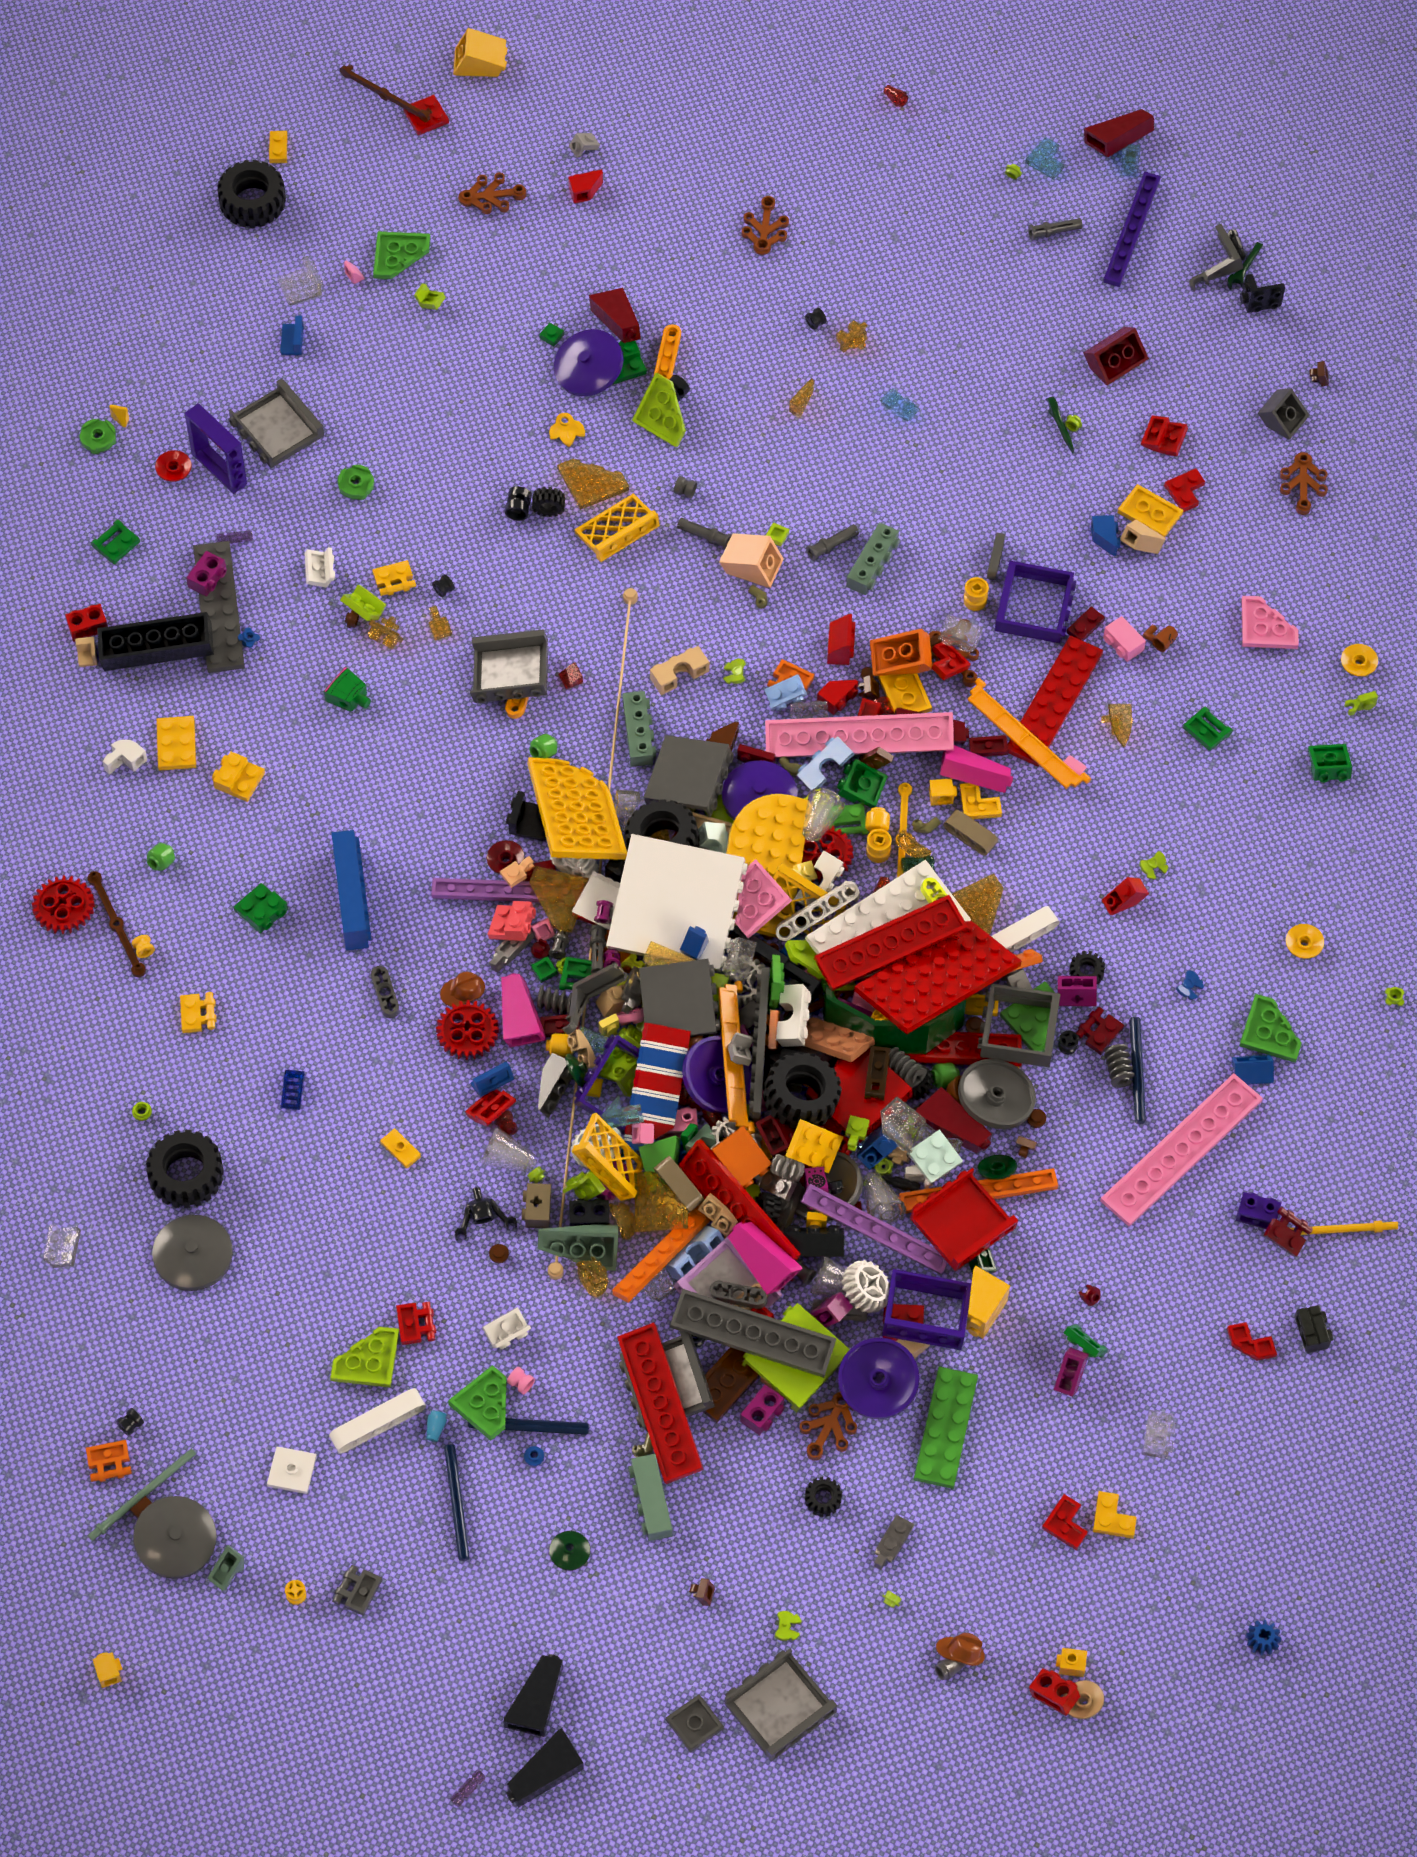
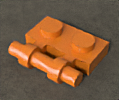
M782 659L773 673V677L778 680L775 682L770 679L767 686H773L798 674L807 691L815 678V674Z
M770 1010V1014H767L766 1026H769V1034L765 1036V1045L768 1046L770 1051L778 1050V1044H780L776 1040L778 1021H781L779 1010Z
M126 1440L86 1447L89 1469L97 1468L98 1470L97 1473L90 1474L91 1482H105L109 1478L118 1477L120 1479L124 1478L125 1475L132 1474L131 1466L122 1467V1463L130 1461ZM116 1465V1469L104 1471V1466Z

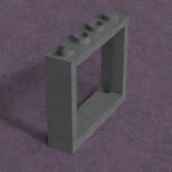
M991 984L990 992H986L985 1002H988V1007L984 1006L982 1018H986V1020L981 1022L980 1033L983 1034V1038L979 1037L977 1049H981L980 1057L1050 1067L1060 994ZM995 1000L1050 1008L1044 1052L988 1044Z

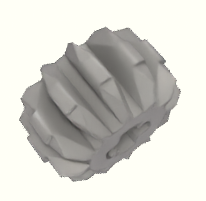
M777 1154L772 1160L770 1170L773 1174L798 1182L803 1176L805 1166L799 1161Z

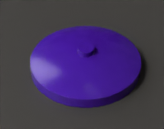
M598 329L580 331L569 337L559 348L554 359L555 377L562 388L570 394L592 396L601 393L616 381L622 370L624 360L622 348L617 340L608 332Z
M750 761L739 765L729 773L723 784L722 803L726 813L734 821L741 810L757 798L771 794H785L797 797V786L793 777L783 767L768 761Z
M710 1036L698 1041L688 1050L682 1066L683 1081L687 1092L700 1107L712 1113L727 1114L728 1106L722 1036ZM752 1061L749 1066L743 1065L746 1103L750 1100Z
M870 1338L859 1342L846 1353L838 1371L839 1389L847 1405L856 1413L871 1419H886L900 1414L913 1402L919 1388V1370L913 1355L902 1344L888 1338Z

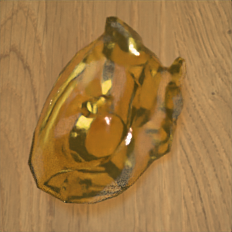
M902 830V833L898 834V846L908 855L915 858H925L932 853L931 850L917 842L911 833Z
M618 1202L617 1205L610 1203V1212L616 1218L623 1240H629L634 1236L637 1228L634 1214L625 1203Z
M592 1256L591 1261L583 1260L578 1262L576 1266L578 1267L579 1280L585 1290L591 1296L599 1297L603 1295L608 1286L607 1269Z

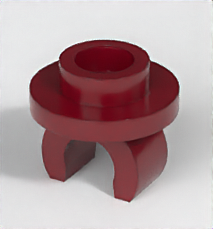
M540 938L538 942L532 945L531 953L535 958L543 959L549 956L550 946L547 941Z
M1087 1284L1086 1293L1081 1291L1078 1293L1085 1304L1093 1306L1100 1300L1101 1292L1099 1288Z

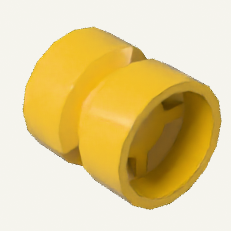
M973 577L965 584L963 601L969 610L980 611L987 604L989 586L983 578Z
M875 829L867 837L866 855L874 863H883L890 857L892 838L884 829Z

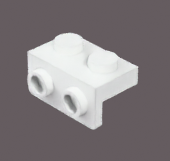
M328 547L325 552L306 550V584L327 588L331 581H334L335 571L333 570L334 555H332V548Z
M518 1307L482 1327L492 1347H499L500 1350L511 1345L510 1341L517 1338L519 1340L527 1336V1331L531 1329Z

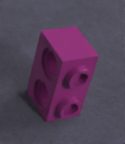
M205 551L186 577L188 588L207 597L210 591H214L219 579L223 578L226 574L225 560Z
M764 1385L740 1414V1422L760 1436L763 1431L767 1432L774 1417H779L784 1411V1397L767 1385ZM767 1401H772L775 1404L773 1406H767L765 1403ZM760 1416L763 1419L761 1421H755L753 1420V1417Z

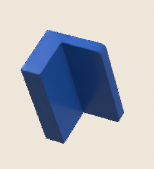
M295 315V324H282L281 355H302L303 315Z
M1271 1055L1232 1057L1234 1074L1247 1085L1274 1082V1060Z
M506 1061L475 1077L470 1084L477 1094L482 1097L513 1081L514 1076L509 1063Z

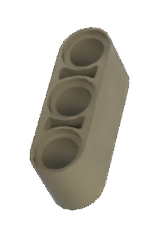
M955 810L943 824L950 834L983 856H986L998 843V838L995 834L960 810Z
M670 1156L653 1168L688 1212H691L705 1200Z

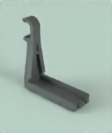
M1222 223L1216 225L1215 228L1218 232V238L1229 258L1207 271L1192 277L1189 284L1193 291L1196 290L1195 284L1205 281V284L1209 285L1210 280L1244 269L1241 257Z
M616 962L573 984L570 1014L565 1018L569 1024L562 1028L566 1034H571L576 1030L580 1016L590 998L627 980L628 974L624 973V970Z

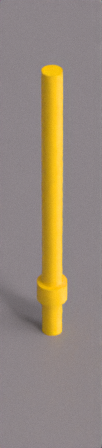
M1380 1220L1362 1224L1311 1226L1313 1230L1310 1234L1362 1231L1379 1233L1383 1232V1230L1398 1229V1222H1382Z

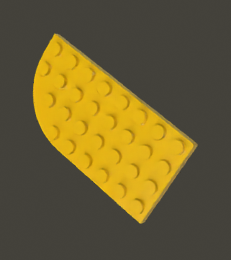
M528 757L527 765L551 857L626 860L627 850L612 796L607 785L602 780L596 779L593 776L594 773L584 767L579 769L571 766L569 761Z
M771 794L753 800L735 818L730 829L726 854L745 857V863L748 866L756 859L771 877H773L781 863L793 869V866L802 863L811 801L785 794ZM778 876L775 880L782 889L787 888L785 879ZM798 888L790 889L792 900L797 895ZM790 903L781 910L783 915L793 914ZM738 911L734 912L732 919L736 918ZM775 915L756 933L778 938L776 927L784 920ZM781 927L779 930V934L782 936H787L790 933L788 927Z

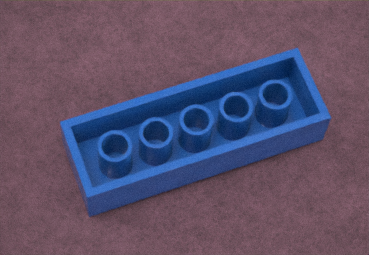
M354 830L331 832L346 951L369 948L368 941L372 940L359 836L355 837Z

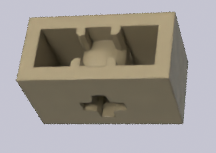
M527 1183V1190H523V1202H526V1208H522V1220H525L526 1228L550 1227L551 1184Z

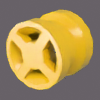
M140 935L132 940V946L136 949L138 958H146L155 951L154 946L150 944L151 939L148 935Z
M292 1580L285 1586V1594L289 1603L299 1605L305 1601L307 1593L301 1581Z

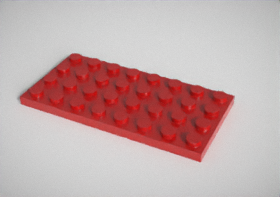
M966 921L967 930L887 966L855 985L854 992L904 1033L909 1034L1021 966L1022 960L974 922Z

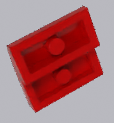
M1152 415L1142 438L1141 446L1162 454L1177 457L1188 426L1187 424L1170 422L1169 417Z
M496 1089L482 1096L465 1113L473 1121L488 1126L516 1102V1099L504 1090L500 1092Z

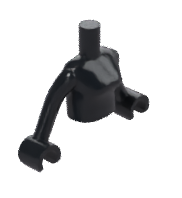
M480 1187L473 1188L475 1200L466 1204L461 1228L455 1230V1240L458 1241L459 1234H463L465 1239H467L466 1229L471 1214L474 1224H483L494 1220L493 1209L495 1214L505 1223L507 1230H509L508 1224L510 1223L515 1224V1228H517V1220L514 1217H507L492 1198H482Z

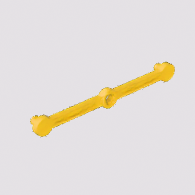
M902 783L898 787V793L901 796L899 834L895 838L896 845L899 846L897 877L905 872L906 846H908L910 841L909 835L906 833L908 796L912 793V786L908 783Z

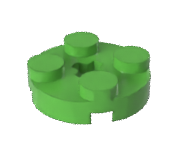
M92 419L83 424L79 435L82 446L92 454H99L115 445L116 431L111 422ZM97 433L99 435H102L99 438H95V434Z
M352 465V468L343 469L338 476L339 491L342 495L351 499H366L367 495L374 488V477L371 471L362 465ZM357 479L359 480V484H353L352 481H356Z

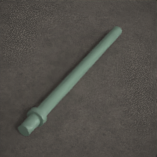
M192 1448L189 1449L101 1524L98 1523L95 1526L96 1528L87 1535L88 1538L94 1541L101 1534L104 1535L106 1530L134 1505L196 1455L195 1451Z

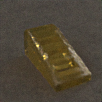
M811 378L789 401V412L798 418L802 416L814 391V379Z

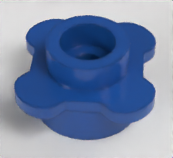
M247 627L242 634L238 635V640L242 641V645L251 648L256 641L260 640V636Z

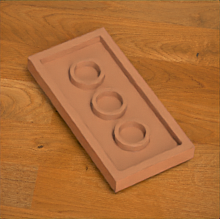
M811 1017L806 1024L808 1037L805 1039V1047L852 1062L871 1048V1046L875 1045L873 1037L820 1020L816 1017Z

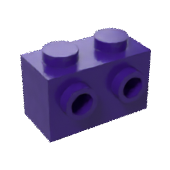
M1243 1192L1235 1221L1267 1229L1272 1219H1278L1279 1214L1277 1212L1282 1202H1278L1274 1198L1260 1197L1253 1192Z

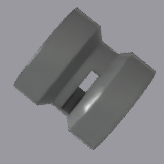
M679 476L674 486V493L678 495L684 494L687 498L692 499L697 488V481H688L685 477Z

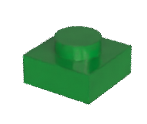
M549 323L539 334V338L554 347L564 336V330Z
M548 956L531 965V969L540 983L558 974L557 969Z
M690 1123L681 1134V1141L685 1151V1145L698 1133V1126L696 1124Z

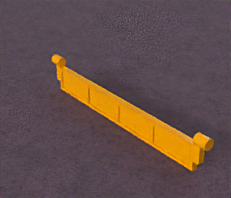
M980 678L976 679L975 684L977 686L970 690L971 696L968 698V701L1065 789L1071 785L1075 788L1083 781L1086 784L1091 781V778L1085 772L1080 776L983 690L986 686L983 680Z
M736 981L735 985L725 984L724 988H718L729 1122H735L736 1127L744 1126L749 1134H754L755 1123L748 1122L743 1064L739 1065L731 1061L728 1046L735 1033H740L737 993L743 992L742 981Z

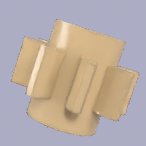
M899 1140V1146L888 1154L889 1158H893L892 1162L894 1164L903 1166V1162L910 1161L907 1152L912 1148L908 1147L909 1143Z

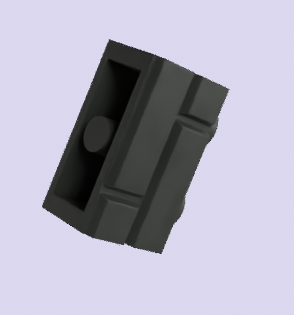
M1320 1305L1296 1310L1294 1317L1305 1352L1311 1353L1317 1350L1328 1349L1331 1341H1333L1331 1330L1327 1329L1325 1324L1327 1323L1325 1311H1321Z

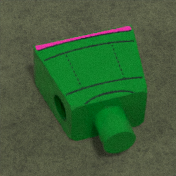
M344 667L324 690L326 702L349 712L353 711L357 705L366 709L371 703V699L366 697V684L347 667Z

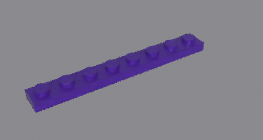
M1144 171L1103 283L1117 287L1121 286L1161 176Z

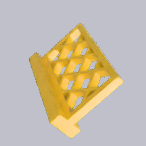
M633 493L577 527L574 531L596 554V558L602 562L658 528L660 524L658 514L654 510L651 511ZM632 501L636 503V507H626ZM616 511L622 512L621 516H612V513ZM625 512H635L634 517H624ZM638 513H646L643 517H637ZM601 520L607 521L606 525H597ZM610 521H620L619 526H609ZM623 522H632L627 527L622 526ZM586 529H587V530H592V534H591V535H590V534H583L582 532L585 531ZM596 530H605L604 535H595ZM608 531H618L614 535L608 536ZM593 540H603L596 546L593 544Z
M783 863L779 865L772 877L774 880L778 876L785 879L787 888H783V890L788 891L791 900L790 889L799 888L802 891L803 898L790 902L793 914H795L793 902L804 900L806 907V899L815 898L817 900L828 893ZM831 896L828 900V903L832 906L837 905L839 899ZM846 905L836 910L833 918L840 915ZM819 907L818 909L812 910V912L820 910V914H822L823 909ZM780 911L776 915L785 920L793 914L785 916ZM822 919V922H818V923H816V924H814V925H819V924H823V925H824L825 923L829 922L830 920L825 921L824 919ZM812 926L810 931L806 929L803 932L807 935L813 932Z
M597 1113L592 1114L580 1143L574 1145L572 1153L620 1201L634 1198L637 1194L635 1186L643 1169L642 1158ZM595 1123L599 1125V1133H596ZM607 1134L611 1137L612 1145L608 1144ZM597 1135H601L603 1144L601 1147H599ZM590 1136L592 1137L593 1146L588 1142ZM619 1146L623 1149L624 1157L622 1158L620 1155ZM612 1147L614 1150L615 1159L611 1158L610 1148ZM600 1149H604L605 1158L601 1155ZM631 1159L637 1163L635 1170H633ZM622 1160L626 1161L627 1171L623 1169ZM613 1161H616L618 1171L613 1167ZM627 1173L629 1175L630 1182H628L625 1178V1174Z

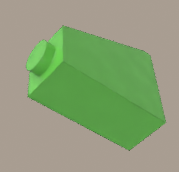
M676 1135L639 1147L650 1192L658 1196L668 1194L669 1188L653 1168L668 1156L678 1165L681 1139Z

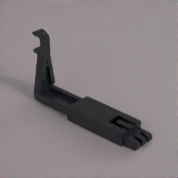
M737 925L734 926L733 933L738 942H740L742 950L771 968L772 955H780V963H784V977H791L798 983L804 984L808 991H810L811 1001L808 1003V1007L823 992L820 981L792 964L787 956L754 935L748 939ZM791 1010L782 1021L791 1018L793 1011Z

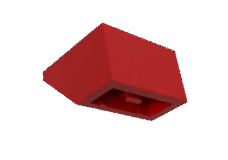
M847 614L829 623L827 664L849 665L850 658L854 657L856 622L852 621V614Z

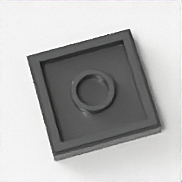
M700 1694L665 1718L690 1753L724 1729L722 1723Z

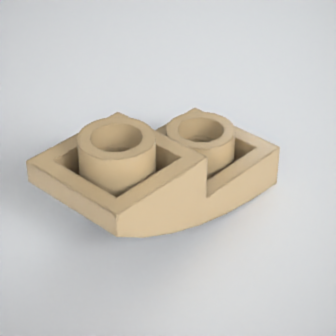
M578 1029L568 1034V1045L571 1052L578 1051V1061H583L588 1069L595 1067L594 1061L596 1058L594 1052L581 1030Z
M711 1193L698 1209L713 1221L711 1226L718 1229L726 1237L738 1222L730 1210Z

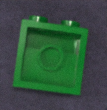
M636 341L619 342L624 360L622 370L613 385L647 374V369L641 359Z
M1346 744L1308 746L1314 781L1325 783L1329 780L1338 779L1343 782L1351 779L1352 764Z
M854 759L850 764L847 763L843 769L845 777L844 779L841 778L837 784V789H839L837 795L852 803L858 801L870 808H874L878 803L888 776Z
M262 883L233 907L234 911L260 934L264 930H268L273 925V922L278 918H282L288 910L287 902L275 891L271 892Z

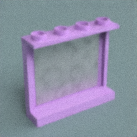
M726 1237L715 1249L674 1284L673 1287L680 1294L682 1289L712 1298L710 1286L715 1281H725L750 1287L758 1283V1281L729 1238ZM722 1288L715 1290L717 1294L721 1291L724 1292ZM781 1290L768 1295L765 1306L767 1309L782 1296ZM736 1291L733 1297L736 1299L743 1291Z

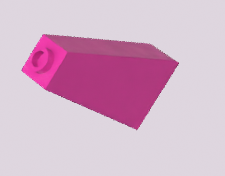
M954 745V751H943L940 775L1003 793L1006 792L1007 787H1011L1013 776H1010L1011 768Z
M515 973L501 977L503 1040L509 1047L546 1041V1035L526 981L520 974Z
M752 1222L736 1224L732 1228L733 1231L727 1236L767 1295L780 1291L803 1269L799 1263Z

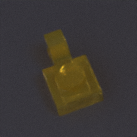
M437 606L430 607V616L433 621L428 622L434 640L451 636L452 631L447 618H440Z

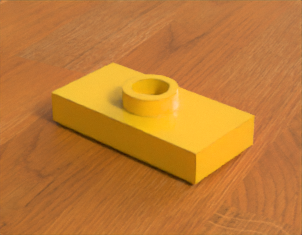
M395 1128L380 1140V1144L406 1169L421 1158V1153Z

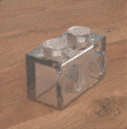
M948 615L944 619L938 639L942 640V643L946 645H956L964 652H973L977 647L983 627Z
M616 791L614 807L621 832L625 833L628 819L632 817L635 810H640V806L643 805V799H640L638 791Z
M740 937L729 942L727 947L728 958L725 960L722 971H724L723 977L742 982L748 980L757 942Z
M1149 1410L1142 1455L1166 1459L1168 1452L1172 1453L1174 1441L1170 1440L1171 1433L1175 1434L1176 1422L1173 1421L1174 1414Z

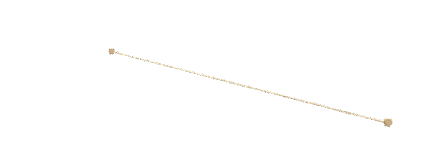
M628 588L623 593V600L628 604L608 780L609 791L611 788L630 607L638 601V593L633 588ZM600 859V861H599V871H598V873H600V874H601L602 860H603V859ZM590 947L589 960L591 961V959H592V948ZM585 1007V1009H584V1011H583V1014H582V1023H581V1032H582V1033H583V1031H584V1022H585L586 1007ZM576 1082L574 1085L563 1189L566 1187L565 1182L567 1181L575 1112L574 1101L576 1099L574 1095L577 1091L578 1085ZM562 1193L559 1227H562L565 1193ZM555 1256V1262L548 1266V1275L551 1279L558 1280L562 1278L564 1271L563 1266L558 1263V1256Z

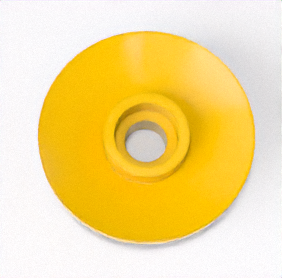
M1353 644L1342 652L1341 664L1351 675L1367 676L1377 668L1378 656L1367 645Z
M1298 924L1288 931L1286 946L1294 956L1310 959L1322 951L1324 937L1316 927L1309 924Z

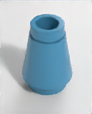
M435 1410L431 1411L427 1419V1440L438 1442L447 1422V1414Z

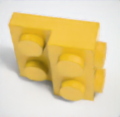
M230 751L228 756H223L220 770L216 769L212 775L214 788L248 802L264 776L265 769L248 762L246 757Z

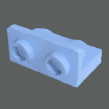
M798 674L764 689L770 702V709L776 711L787 708V704L792 702L794 704L804 700L803 697L807 696V692Z

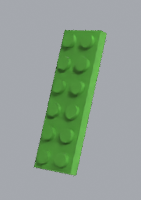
M938 1367L914 1481L954 1489L977 1384V1374Z

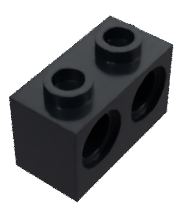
M597 1198L589 1201L584 1199L569 1201L570 1226L610 1225L609 1200ZM598 1211H601V1212H603L604 1214L598 1216V1215H596L595 1213L598 1212ZM583 1212L584 1215L577 1216L575 1215V1213Z

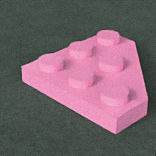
M1242 596V647L1298 649V629L1294 625L1291 626L1285 621V617L1276 609L1269 607L1262 597Z
M756 859L747 867L746 875L742 874L741 882H744L742 893L738 895V901L740 902L735 918V924L748 939L792 901Z

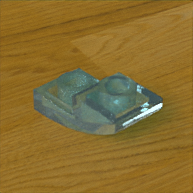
M894 388L889 390L880 399V402L886 408L907 422L920 411V408L908 397L904 399Z

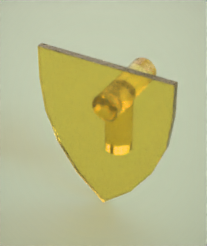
M1108 704L1109 715L1102 716L1101 721L1102 723H1111L1112 735H1115L1122 747H1125L1132 728L1131 704Z

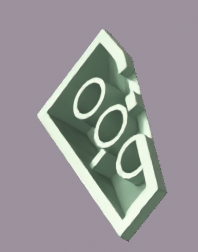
M594 1224L538 1229L537 1249L558 1257L562 1256L571 1259L572 1262L588 1265L595 1270L616 1271L618 1225Z

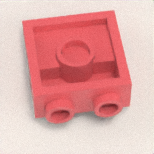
M513 901L512 905H497L488 931L489 939L526 941L527 935L531 931L532 919L536 916V909L533 907L532 902Z

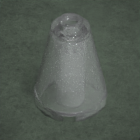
M815 788L809 793L802 831L807 841H819L845 808V802L842 804L840 801L841 797L831 790L821 788L820 791H815Z
M496 1127L480 1163L528 1173L529 1169H534L537 1159H534V1153Z
M870 1172L866 1174L863 1178V1191L867 1213L889 1225H893V1221L897 1218L901 1220L906 1213L904 1202L879 1173Z
M823 1257L816 1271L817 1275L813 1280L810 1293L827 1297L839 1292L846 1295V1292L842 1290L844 1285L841 1283L843 1280L842 1275L846 1269L831 1258Z

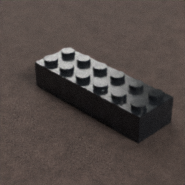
M207 612L97 628L99 661L104 671L214 655L212 623Z

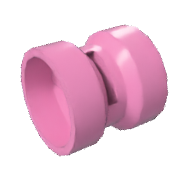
M516 1367L507 1379V1383L517 1387L518 1391L523 1395L530 1390L535 1382V1378L531 1375H526L520 1367Z

